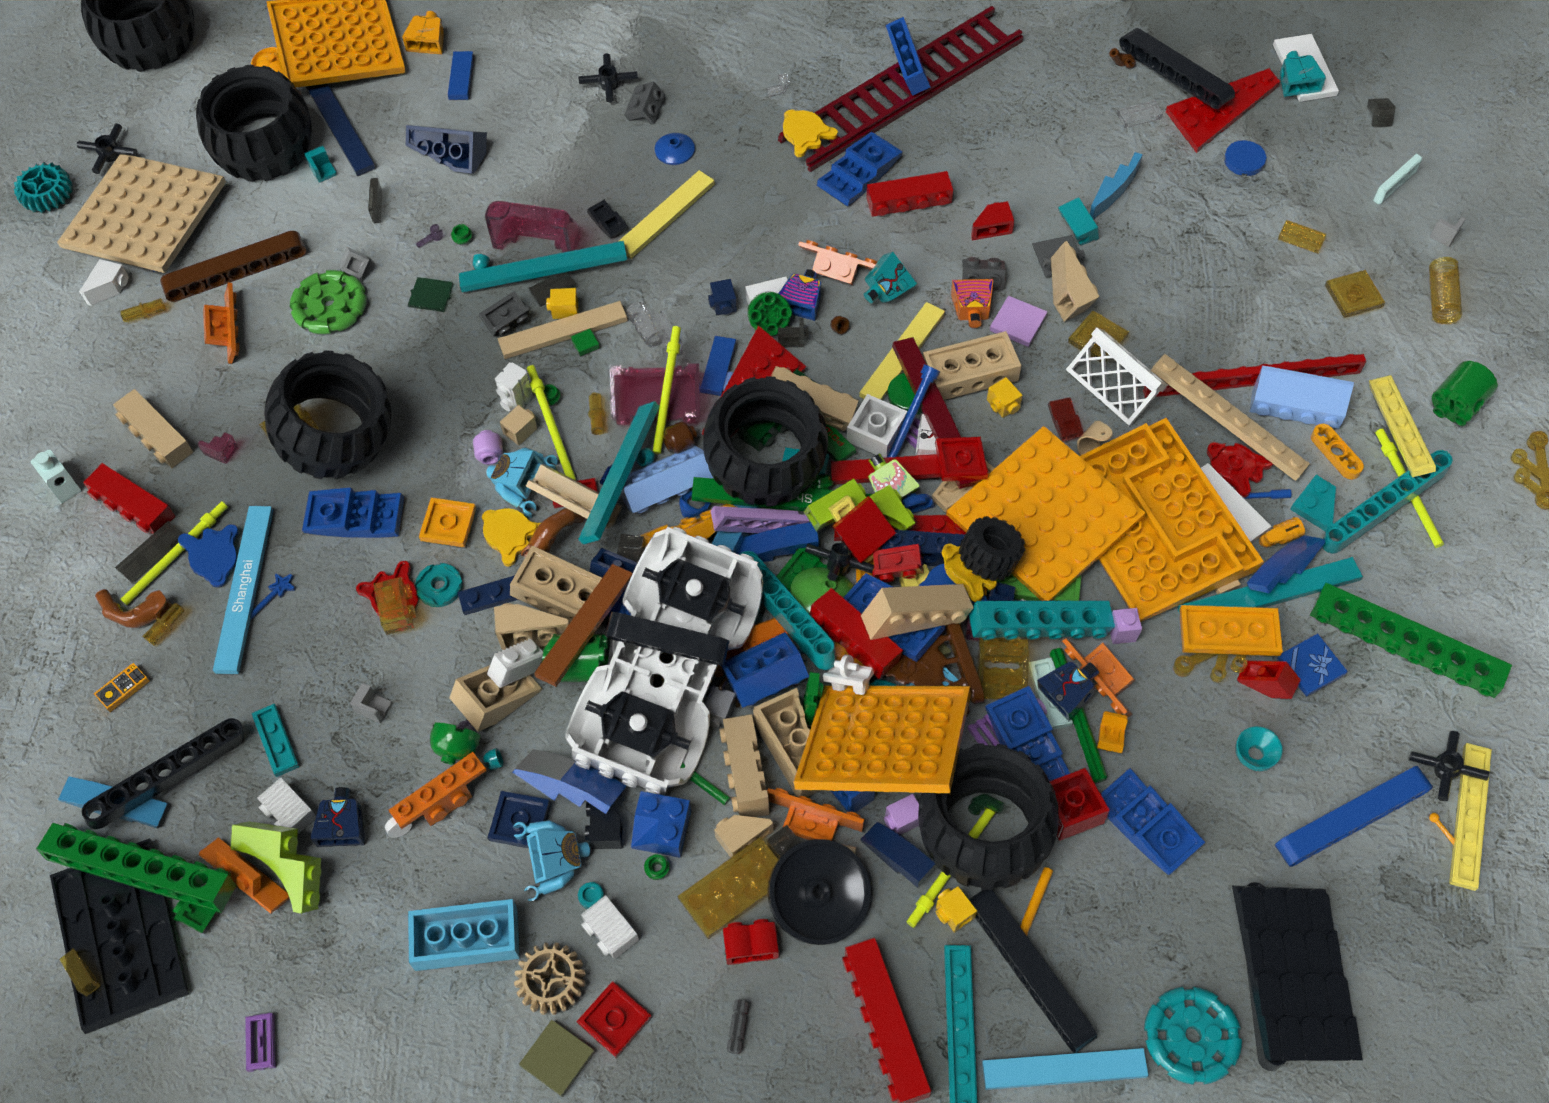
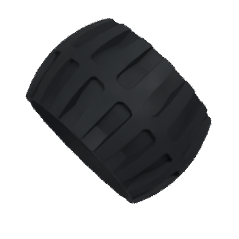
M81 0L82 18L89 37L105 57L124 69L129 70L130 68L137 71H145L146 69L162 68L163 65L170 62L173 63L182 53H185L189 48L190 41L193 40L194 12L190 0ZM152 10L143 16L125 20L136 13Z
M245 65V67H233L221 75H216L201 91L196 107L198 133L210 157L227 173L236 178L240 177L251 182H255V180L269 181L280 175L288 174L292 168L298 166L303 161L304 153L308 152L311 143L312 124L310 113L299 90L279 71L275 72L267 66ZM262 115H279L275 120L262 128L248 132H231L236 126L248 119Z
M324 350L322 353L310 352L304 354L299 360L294 359L283 368L270 387L266 398L264 415L266 432L270 443L284 463L288 462L295 471L301 474L304 472L312 475L313 478L333 477L334 479L344 478L347 474L359 472L376 458L388 438L392 411L386 387L381 377L373 372L371 366L365 362H360L350 354L334 353V351ZM309 399H330L350 407L360 417L362 424L357 429L344 433L325 432L311 427L300 419L294 407Z
M773 376L755 379V377L749 378L738 386L735 384L729 388L713 405L704 427L703 451L712 477L717 484L723 485L724 491L733 498L737 497L744 500V503L753 506L754 504H762L766 507L775 506L777 503L783 501L786 503L797 498L801 492L806 491L816 480L827 455L828 434L826 423L820 408L815 405L814 399L808 392L799 389L795 383L789 380H779ZM767 420L779 423L793 432L801 445V449L787 461L776 464L756 463L743 457L732 446L729 437L737 428L751 421Z
M979 743L964 750L962 748L959 749L950 793L921 794L918 823L927 853L934 859L935 864L947 876L951 875L958 883L967 887L969 885L981 887V890H992L1002 886L1003 888H1008L1019 883L1021 878L1027 879L1034 874L1049 856L1058 833V802L1054 788L1050 784L1046 773L1038 764L1035 765L1028 755L1020 750L1016 752L1009 749L1007 745L997 744V746ZM975 793H994L1011 800L1023 811L1028 825L1023 832L1008 840L989 842L975 839L958 829L950 818L948 811L962 797Z

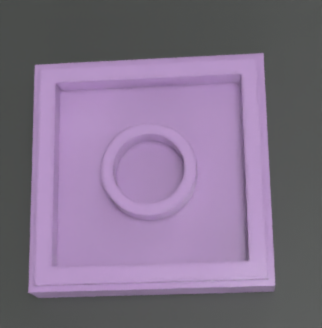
M1008 296L992 322L990 331L996 334L1006 331L1010 340L1029 347L1045 320L1047 311Z

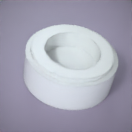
M393 817L385 824V830L390 838L403 836L412 827L410 823L401 829Z

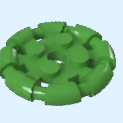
M326 270V273L318 274L317 272L308 276L300 282L301 286L299 288H295L290 299L291 315L294 321L301 328H307L309 332L316 334H331L332 331L338 330L340 332L349 328L357 321L356 318L363 314L367 303V296L364 294L365 288L355 276H348L346 272L339 270ZM322 282H329V284L321 285ZM327 301H334L329 306L324 305Z

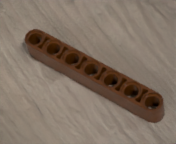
M288 231L168 273L161 277L160 283L166 299L176 302L225 285L228 282L230 283L298 259L305 255L306 248L299 232Z

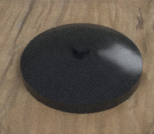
M825 839L808 840L789 848L775 863L768 881V903L778 925L794 939L813 945L832 944L851 935L863 922L870 905V880L861 860L844 845Z

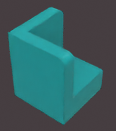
M324 146L304 153L308 165L319 183L337 175Z

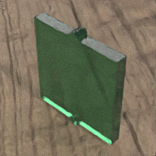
M417 277L414 288L410 290L411 296L408 307L444 312L448 300L451 299L450 293L453 282Z

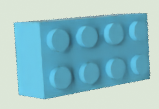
M513 899L408 911L409 964L415 971L520 959L518 909Z

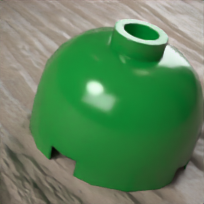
M436 722L433 724L430 733V745L433 752L442 757L441 762L454 765L456 761H460L470 753L474 752L475 754L481 735L470 729L464 728L462 730L456 728V725Z

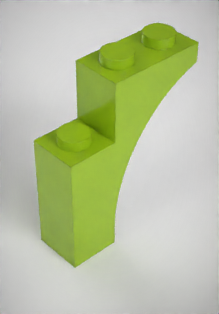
M852 479L807 506L804 513L816 532L835 522L828 509L847 495L851 497L855 506L866 498V491L860 483L857 484L855 479ZM890 484L869 496L892 527L897 530L908 531L915 524L912 512L904 507L899 492L893 489Z
M251 821L233 824L231 850L250 854L267 864L283 883L289 895L293 912L302 914L318 909L321 858L296 854L298 829Z

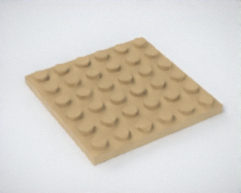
M119 155L57 243L64 249L165 273L225 185L226 180L224 176L136 156Z

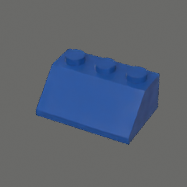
M786 632L725 660L724 666H721L742 708L753 705L758 700L769 695L777 694L781 689L798 684L803 679L809 677L800 652Z

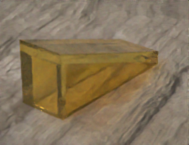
M74 948L59 959L78 992L87 997L100 987V984Z

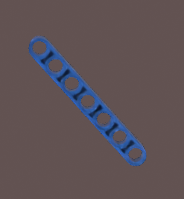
M1414 766L1279 840L1275 847L1288 866L1293 867L1430 791L1433 785L1420 768Z

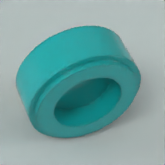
M594 882L585 883L578 891V900L585 909L590 908L604 897L601 886Z

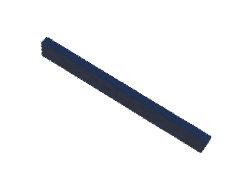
M328 84L305 86L355 174L359 176L376 169Z

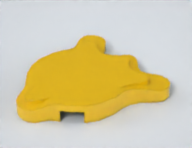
M787 110L784 113L783 134L793 144L794 154L797 157H803L809 149H819L821 147L820 139L834 140L838 136L836 128L825 125L821 118L813 112Z
M510 508L487 510L482 515L484 522L483 534L487 544L501 554L504 566H513L517 555L528 545V539L532 538L540 523L531 522L521 512Z
M946 544L941 553L944 558V568L947 575L954 583L964 585L972 601H981L984 596L983 587L993 590L997 584V579L996 581H991L989 578L983 579L980 575L973 574V571L965 567L966 563L960 559V546Z

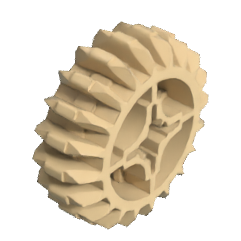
M545 942L543 945L544 950L540 951L539 947L535 946L534 955H531L529 952L525 953L528 959L527 962L519 961L518 964L523 970L515 971V976L520 979L514 981V985L516 988H520L516 993L519 998L524 997L522 1000L524 1006L531 1004L530 1009L533 1012L537 1011L540 1007L542 1015H545L548 1008H550L552 1015H556V1007L560 1006L564 1012L567 1010L566 1002L575 1005L576 1002L572 997L573 995L581 997L582 992L577 987L585 986V981L580 978L584 977L586 972L584 969H580L583 966L582 960H576L577 953L575 951L569 953L570 949L567 945L560 950L559 943L555 942L553 948L550 949L549 944ZM558 960L570 967L571 977L558 972ZM547 961L544 968L535 969L539 964ZM553 973L555 979H550V982L547 984L545 978H550ZM530 980L542 985V997L535 995L531 991ZM565 988L563 992L553 997L556 989Z

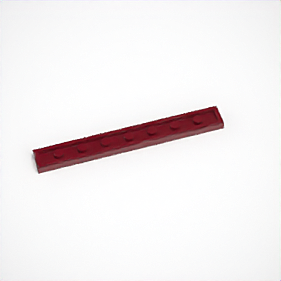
M914 337L894 341L892 348L914 394H916L922 381V373L920 372L924 364H927ZM935 381L930 383L920 407L935 439L961 437ZM981 480L955 482L958 488L962 489L976 485Z

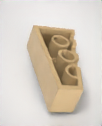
M963 584L888 587L880 589L861 617L870 640L953 623H961L972 611L973 606Z
M797 688L755 706L753 710L754 725L797 797H809L821 791L795 790L794 786L795 775L810 732L806 724L805 713L799 700Z
M752 714L723 719L724 728L719 729L721 743L727 744L728 751H723L725 766L730 765L732 772L727 774L729 789L734 788L736 797H731L733 812H739V815L749 817L769 815L768 793L765 786L764 773L761 771V758L757 749L758 744Z

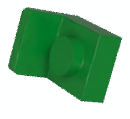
M179 900L172 912L176 913L173 920L180 921L202 934L216 911Z

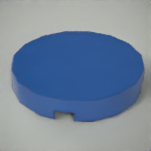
M1241 140L1231 143L1227 147L1224 162L1228 169L1235 174L1242 175L1243 173L1248 174L1247 176H1252L1264 168L1267 157L1260 145L1255 142Z

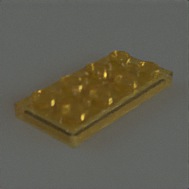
M759 837L678 895V900L705 937L710 939L768 896L769 877L778 859L763 839Z

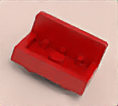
M919 544L873 552L875 570L872 573L875 578L883 582H892L896 577L912 579L916 578L917 574L924 573L921 546Z

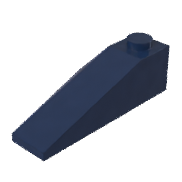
M406 125L405 145L423 155L431 157L440 164L448 166L449 169L455 172L474 174L486 154L487 132Z

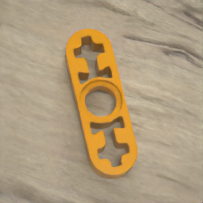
M1327 424L1316 425L1311 434L1312 442L1343 477L1351 480L1358 478L1364 468L1360 458L1332 427ZM1331 448H1339L1343 454L1335 455L1332 453Z

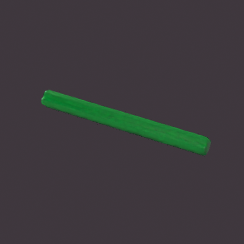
M1063 649L1051 650L1050 657H1052L1055 669L1067 663ZM1082 707L1073 717L1072 721L1093 781L1095 783L1103 782L1106 780L1107 774Z

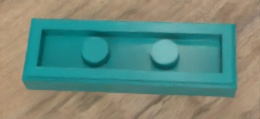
M275 703L251 713L274 775L279 777L299 768L300 766Z

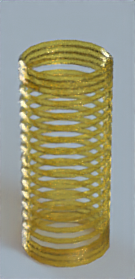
M1440 257L1429 265L1432 318L1440 324H1451L1458 321L1462 316L1458 261L1454 258ZM1443 264H1451V265H1454V266H1455V267H1453V266L1445 265V266H1440V267L1434 269L1435 267H1437V266H1439V265H1443ZM1451 267V268H1454V269H1447V268H1446V269H1440V268ZM1444 270H1451V271H1449V272H1441V273H1438V272L1444 271ZM1457 310V311L1452 312V313H1446V314H1444V313H1439V312H1451V311ZM1458 312L1457 314H1455V315H1453V316H1447V317L1439 316V315H1451V314H1454V313Z

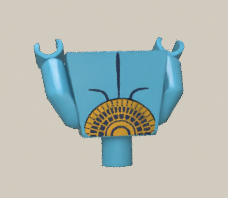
M522 448L515 452L502 454L497 465L488 466L486 473L495 485L496 492L505 501L516 508L518 506L523 508L524 516L532 518V513L526 509L533 508L536 510V505L533 501H523V499L528 498L531 489L526 487L528 480L534 479L540 464H545L556 470L555 465H557L558 460L554 455L543 457V454Z
M551 820L533 822L529 826L522 822H517L513 826L514 828H524L522 834H515L514 837L519 840L527 837L535 884L540 883L538 887L531 885L525 888L524 891L530 888L536 891V896L528 899V901L538 899L541 893L546 895L563 888L574 877V870L581 867L580 858L588 857L590 854V847L587 842L577 843L576 835L573 831H566L563 826Z

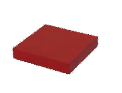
M981 436L937 438L935 440L942 481L982 480L988 478L989 474Z
M869 496L832 526L860 563L896 534Z
M612 981L576 1022L609 1053L617 1058L648 1023L652 1015Z

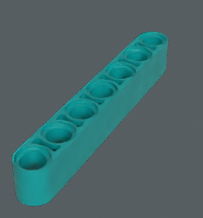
M1444 450L1433 452L1430 455L1436 465V472L1421 475L1425 477L1421 478L1419 476L1412 477L1408 470L1333 523L1324 534L1325 544L1322 548L1331 554L1340 552L1438 482L1447 474L1452 464L1451 454ZM1330 537H1334L1338 541H1333Z
M744 551L739 555L747 554L753 557L754 561L758 562L757 566L763 575L761 603L819 669H832L837 658L835 645L831 638L754 552Z

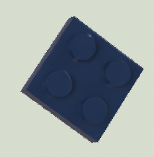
M501 791L487 837L488 840L529 848L527 837L522 840L514 837L515 834H522L524 828H514L513 826L517 822H522L529 826L533 822L546 821L550 800Z

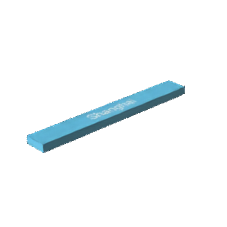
M249 506L213 666L215 674H239L250 624V615L253 610L274 511L271 506Z

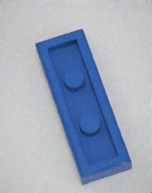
M453 51L448 88L449 100L469 99L474 59L473 51Z
M715 336L700 387L701 393L722 395L726 375L729 372L736 347V339Z

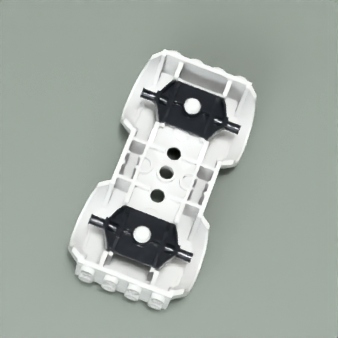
M667 527L666 530L656 532L647 544L630 578L624 594L623 604L631 613V616L725 638L730 641L728 650H734L743 646L754 626L762 599L763 575L757 566L758 562L754 561L753 557L747 554L738 555L733 553L730 548L724 545L715 546L710 544L707 539L701 536L692 537L687 535L683 529ZM619 642L610 664L597 667L590 676L572 713L565 738L572 748V757L576 761L575 764L587 770L590 767L599 770L600 775L612 779L615 776L623 779L622 783L629 787L636 788V785L645 788V792L665 796L668 788L685 784L691 778L700 761L710 726V712L703 701L718 665L673 655L674 659L671 663L664 664L659 659L660 654L663 653L661 651ZM654 674H659L664 678V684L659 688H655L650 684V678ZM682 762L685 764V768H680Z

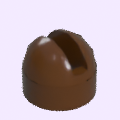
M835 316L830 323L831 329L838 334H844L849 329V320L843 316Z

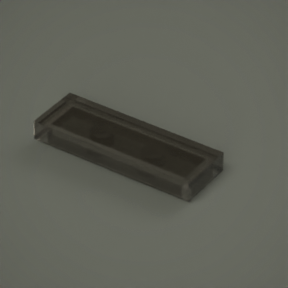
M169 521L166 522L115 567L116 570L133 584L178 544V537L183 533Z

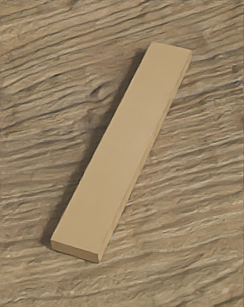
M618 301L497 339L504 359L569 340L571 336L587 329L595 332L627 322V316L621 302Z

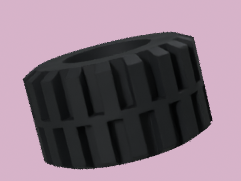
M988 516L983 517V519L978 518L975 522H972L960 544V559L966 563L965 567L967 569H971L973 574H978L983 579L989 578L991 581H996L998 578L1003 580L1012 574L1025 551L1024 539L1020 538L1022 536L1021 533L1016 531L1015 527L1009 525L1007 521H1001L997 517H992L991 519Z

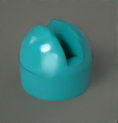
M475 254L472 262L474 269L489 267L490 258L483 254Z
M641 448L636 461L640 466L650 465L655 460V453L650 448Z
M498 748L489 750L483 756V762L486 763L485 766L491 770L504 766L503 757Z

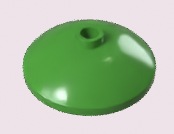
M814 567L800 572L794 578L790 587V593L809 614L812 604L830 588H833L844 598L854 587L853 583L842 574H838L835 581H830L827 577L830 571L828 568Z

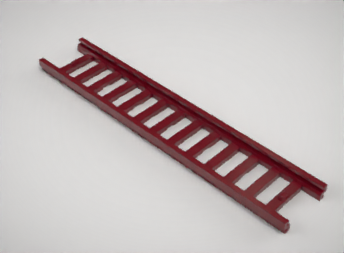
M990 6L917 50L921 61L940 77L932 81L927 76L930 88L912 96L904 78L899 74L901 68L897 62L814 113L821 119L830 116L848 134L842 138L837 136L836 139L829 140L832 144L827 147L821 144L819 149H813L816 153L806 159L807 170L812 172L846 151L848 147L870 132L875 133L1019 45L1023 42V36L1021 35L1023 32L1018 29L1009 36L1003 33L988 20L995 12V8ZM980 24L999 42L992 45L974 27ZM965 33L984 51L977 54L959 36ZM949 42L952 43L969 60L964 63L961 62L944 45ZM936 51L955 69L947 72L929 54ZM890 78L909 97L902 100L883 82ZM875 87L894 106L886 109L868 91ZM860 97L879 115L871 119L853 100ZM844 106L863 125L855 128L837 110ZM783 132L779 133L778 141L781 144L787 141Z

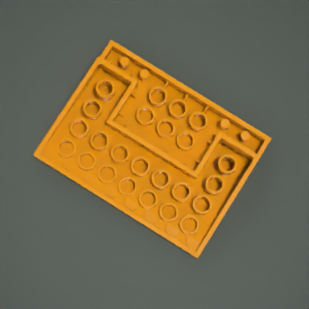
M1167 418L1150 426L1145 423L1080 456L1145 512V517L1098 559L1128 608H1137L1140 622L1256 572L1263 565V559Z

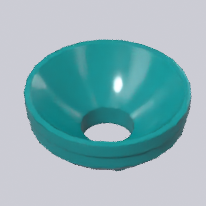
M1254 726L1241 732L1236 741L1235 751L1240 762L1247 768L1255 771H1266L1279 762L1282 756V744L1278 736L1271 730ZM1249 749H1259L1263 757L1259 760L1253 759L1249 755Z

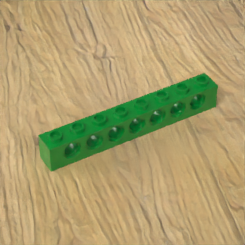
M1328 583L1324 584L1310 613V616L1316 618L1321 623L1330 624L1341 632L1350 633L1361 638L1366 643L1385 649L1388 653L1397 654L1408 659L1413 664L1424 666L1435 674L1444 675L1460 685L1471 687L1484 696L1495 698L1502 691L1512 667L1510 663Z
M52 823L36 848L47 861L219 913L223 912L237 886L230 877L231 874L224 869L217 868L212 870L200 862L188 863L177 855L168 857L156 849L144 850L135 843L129 842L127 845L112 836L103 838L91 830L83 832L67 823H64V825Z

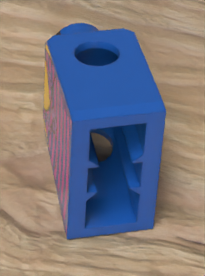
M807 269L804 276L796 273L792 274L778 293L789 303L792 315L815 321L821 296V281L816 279L817 273L814 270Z

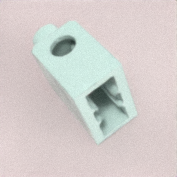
M51 449L38 453L31 460V464L61 503L81 492V489ZM58 477H62L64 480L60 485H57L55 482Z

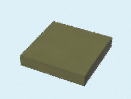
M551 1020L521 1060L519 1066L563 1097L595 1051Z

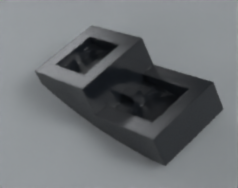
M605 199L587 209L591 219L609 238L628 229V226L617 211L614 212Z

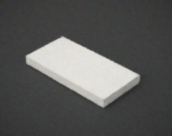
M1312 34L1274 40L1273 46L1281 64H1283L1289 52L1297 51L1299 56H1313L1326 76L1321 92L1296 95L1299 102L1337 96L1339 90Z
M1209 463L1201 467L1251 543L1271 529V525Z

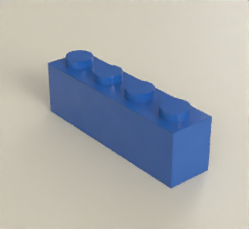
M904 17L887 24L886 28L904 80L912 96L930 88L911 31Z

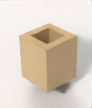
M519 405L500 421L503 434L518 446L537 430L536 417L529 409L525 410Z

